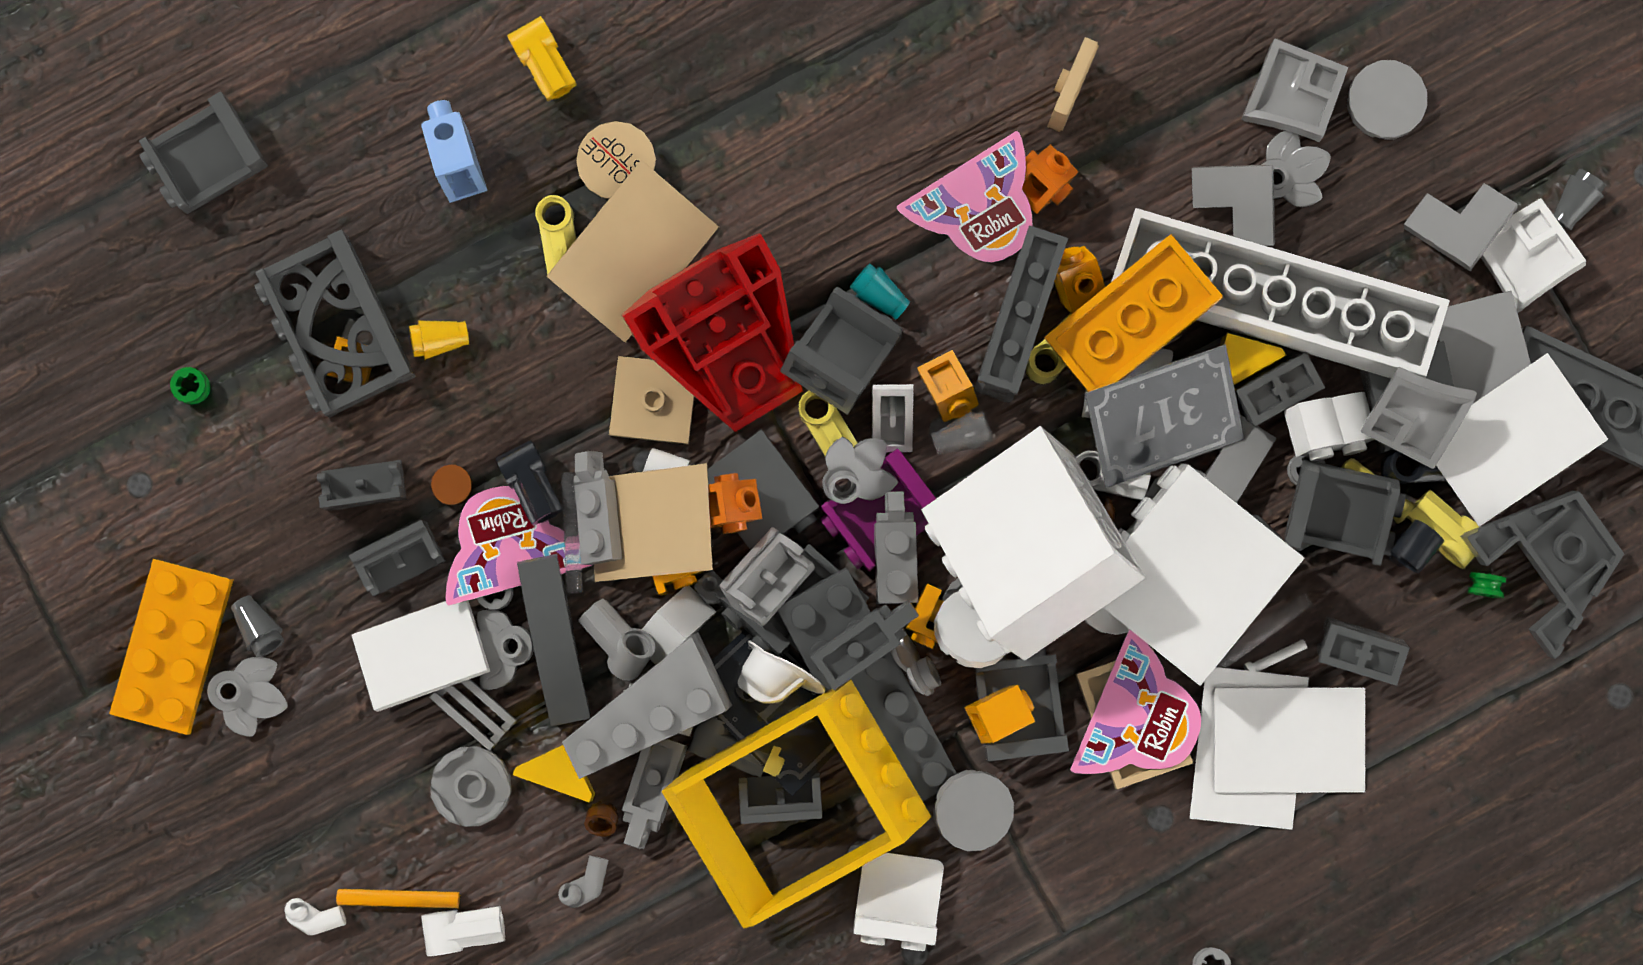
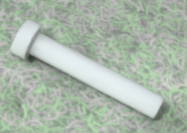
M1302 639L1254 663L1250 661L1245 663L1244 669L1249 671L1250 674L1259 672L1307 649V645Z

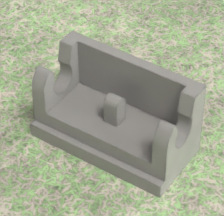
M771 527L723 580L719 587L731 607L763 627L811 574L815 566L809 559L801 555L804 550L797 543L779 533L774 527Z

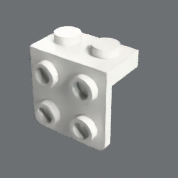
M886 852L863 865L853 928L854 934L861 935L860 942L885 945V939L902 941L901 948L916 951H925L926 944L935 945L937 936L936 921L944 870L943 864L935 859Z

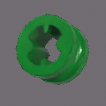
M184 367L176 371L170 382L171 392L174 397L191 405L204 401L209 395L211 388L207 375L192 367ZM195 375L198 379L194 383L198 384L199 388L196 393L189 391L185 396L182 393L186 391L185 388L181 387L182 381L184 379L191 380Z
M1470 573L1469 578L1472 579L1473 585L1468 587L1467 593L1491 598H1504L1501 585L1506 583V577L1485 573Z

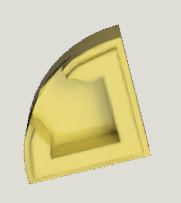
M773 746L763 769V772L775 777L779 775L785 762L784 758L778 756L781 751L780 747Z

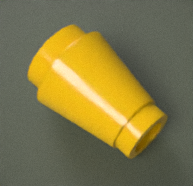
M418 320V325L409 326L414 357L424 356L426 360L461 346L469 345L465 321Z

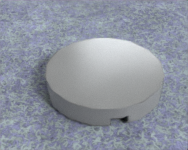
M1380 60L1367 65L1352 80L1348 91L1347 110L1353 123L1364 134L1373 138L1394 140L1407 135L1422 120L1427 108V89L1421 76L1410 66L1396 60Z
M478 746L460 747L446 754L435 766L431 780V798L437 811L449 822L465 827L481 826L497 818L507 806L512 792L511 775L504 761L494 752Z
M964 770L951 776L940 787L936 796L935 809L933 808V819L939 833L954 847L965 851H981L997 844L1007 834L1014 818V802L1009 789L995 775L975 770Z

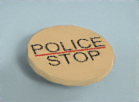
M614 121L601 124L587 133L579 146L576 163L579 176L586 187L599 197L610 199L641 160L654 170L656 158L653 145L643 131L632 124Z

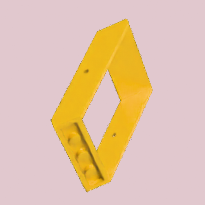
M851 679L836 690L831 689L691 767L661 791L743 929L762 922L905 843L931 818L929 811ZM818 716L886 832L772 895L705 783L704 778Z

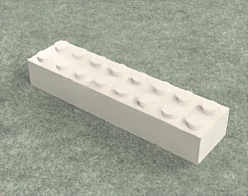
M1135 208L1112 281L1167 236L1172 234L1223 295V299L1199 317L1197 321L1297 351L1307 352V354L1388 378L1393 377L1398 367L1426 378L1450 300Z

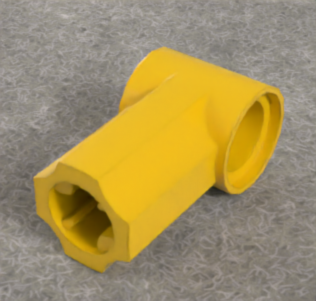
M541 16L507 35L523 66H528L534 77L533 79L547 101L558 99L577 86L556 49L558 45Z

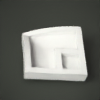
M1541 198L1512 215L1481 256V259L1502 292L1512 291L1517 313L1559 282L1586 266V259Z

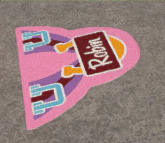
M1015 131L897 205L898 211L910 221L938 234H947L959 249L977 260L996 262L1015 254L1023 246L1029 225L1033 226L1030 204L1022 190L1025 181L1026 161L1020 133Z
M509 486L490 488L471 497L462 510L458 529L461 550L456 555L449 572L446 585V603L450 606L521 586L517 562L557 554L561 574L592 565H581L579 543L560 528L550 525L549 520L533 526L530 520H528L514 488L511 489Z
M1131 630L1126 635L1070 770L1074 773H1105L1121 769L1128 764L1146 769L1170 768L1184 761L1191 753L1197 741L1201 728V715L1196 702L1182 686L1166 678L1164 668L1157 655L1144 640Z

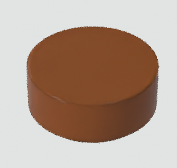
M446 465L435 472L431 482L432 492L442 503L457 505L464 502L470 496L472 479L469 473L462 467Z

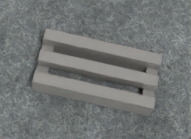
M471 679L461 683L505 721L501 727L453 685L433 692L429 698L489 751L493 749L517 721ZM446 692L491 730L494 735L489 739L443 698Z

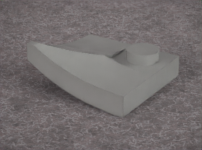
M1274 39L1241 120L1278 128L1320 142L1325 134L1348 67Z
M1398 367L1364 422L1361 433L1434 469L1468 413L1477 392L1441 384Z

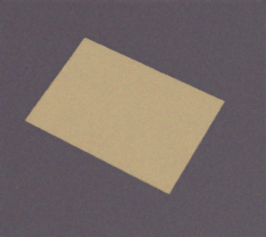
M641 160L546 277L622 341L626 342L632 333L622 314L648 290L685 269L719 226Z
M707 463L609 476L610 480H615L622 559L594 564L595 582L713 570Z

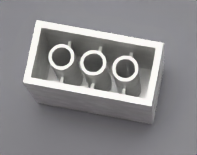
M1041 426L921 509L929 523L925 526L927 534L937 546L941 545L946 554L942 557L945 567L953 577L959 578L963 586L959 589L961 597L972 610H976L980 617L976 624L982 635L989 642L995 640L1005 653L1012 652L1024 661L1145 579L1143 572L1073 453Z
M1181 463L1179 467L1171 465L1160 477L1156 484L1161 489L1153 499L1145 497L1131 514L1136 520L1127 531L1122 528L1118 530L1143 572L1145 579L1103 608L1201 686L1303 561L1304 557L1190 465Z

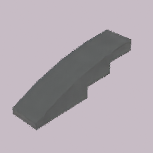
M557 554L517 562L519 578L551 726L590 719L591 712L574 637V626Z

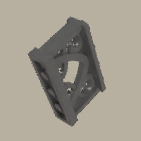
M1029 225L975 385V392L1007 403L1012 402L1014 395H1017L1068 241L1067 237Z
M342 229L328 235V238L256 271L255 273L260 282L254 285L264 306L269 304L272 306L277 318L271 320L278 337L281 341L288 340L294 352L288 356L298 377L305 375L311 388L305 391L312 408L316 413L322 411L329 418L399 383H404L416 377L352 242ZM332 252H335L337 256L317 277L311 270L305 267V265ZM297 273L308 278L312 283L309 290L302 285L291 284V286L297 289L296 298L287 300L283 297L280 285L285 276ZM340 285H348L350 294L344 300L335 298L328 291V288L332 286L338 293L337 290ZM322 298L339 309L354 310L362 308L365 315L361 316L353 324L348 335L349 352L328 347L311 337L314 317ZM288 311H300L296 327ZM361 332H370L373 336L372 343L370 345H363L361 343L364 353H358V335ZM307 351L324 360L318 365L317 369H315ZM344 366L352 367L353 382L350 389L343 394L329 392L325 385L326 375L331 372L338 375L337 384H340L346 374ZM390 366L391 372L362 386L361 368Z

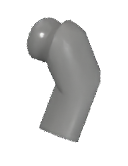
M589 855L585 876L563 884L558 894L560 901L571 908H576L599 897L609 860Z

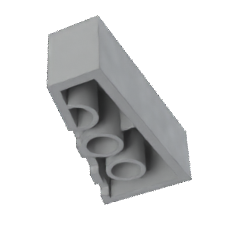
M699 632L688 638L562 741L579 779L721 714L733 706Z

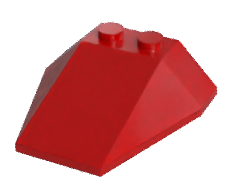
M760 233L715 250L648 290L622 314L641 350L734 432L803 392L802 385L780 372L789 351L794 346L781 271Z

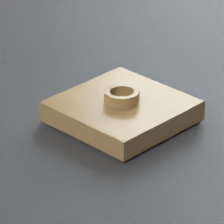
M1085 37L1071 71L1063 68L1054 91L1061 94L1051 115L1048 128L1058 132L1063 131L1099 47L1097 45L1098 42Z
M618 356L609 436L689 445L694 396L654 360Z

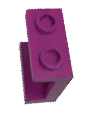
M897 448L885 457L881 469L897 478L898 483L890 492H904L905 512H913L914 522H916V536H918L925 530V526L929 524L921 509L936 500V498ZM885 495L875 500H865L857 497L854 501L846 504L830 500L821 505L824 515L819 520L833 538L838 534L841 535L849 546L843 551L855 568L858 570L864 566L868 572L874 569V524L876 523V513H885Z

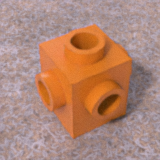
M1051 144L1041 153L1037 154L1032 150L1025 157L1026 172L1022 190L1029 201L1031 210L1038 214L1052 201L1058 206L1074 189L1069 183L1079 171L1070 163L1066 155L1057 151Z
M738 473L716 476L714 477L715 483L708 485L710 528L722 527L723 534L747 530V522L762 519L756 479L739 480Z

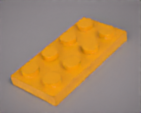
M1170 234L1048 333L1044 339L1089 392L1123 380L1223 299V295L1172 234Z
M153 559L110 709V715L186 735L191 734L233 579Z

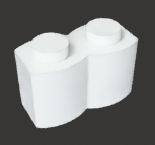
M1365 392L1306 401L1284 410L1296 457L1309 456L1311 462L1334 456L1333 451L1342 450L1344 456L1367 450L1366 443L1375 440L1361 433L1363 424L1370 414Z

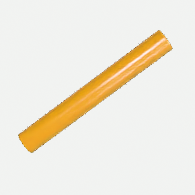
M338 889L336 902L337 905L459 908L460 893Z

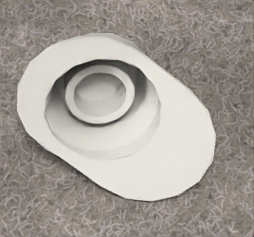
M748 641V645L753 650L743 665L738 679V686L756 701L763 704L780 703L800 687L818 694H824L826 689L823 684L807 671L785 659L764 651L755 643Z

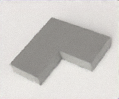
M1273 164L1192 168L1193 208L1233 207V237L1264 246L1275 245Z
M1484 183L1462 213L1459 214L1427 193L1404 223V229L1471 271L1517 210L1518 204Z
M1240 415L1244 439L1216 449L1219 453L1204 476L1236 503L1276 440V437L1259 426H1253L1242 415Z

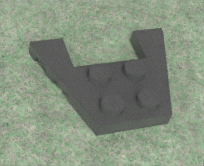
M1574 490L1465 532L1460 536L1479 563L1485 566L1490 565L1512 545L1517 543L1559 601L1558 605L1528 629L1546 655L1553 659L1560 656L1565 648L1562 644L1571 630L1578 628L1583 620V611L1592 597L1599 595L1624 556L1621 548L1581 492Z

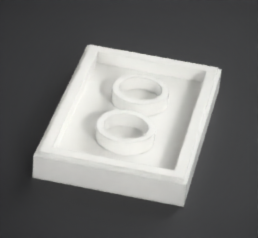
M469 600L450 606L444 601L352 634L372 706L377 712L490 672Z

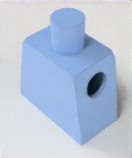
M447 100L431 103L427 107L430 120L424 121L421 127L435 176L449 202L451 203L487 191L469 131L460 112H453L450 102Z

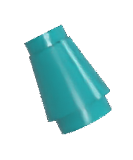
M870 263L850 286V289L856 293V297L888 316L890 315L895 320L910 303L881 267L876 269Z

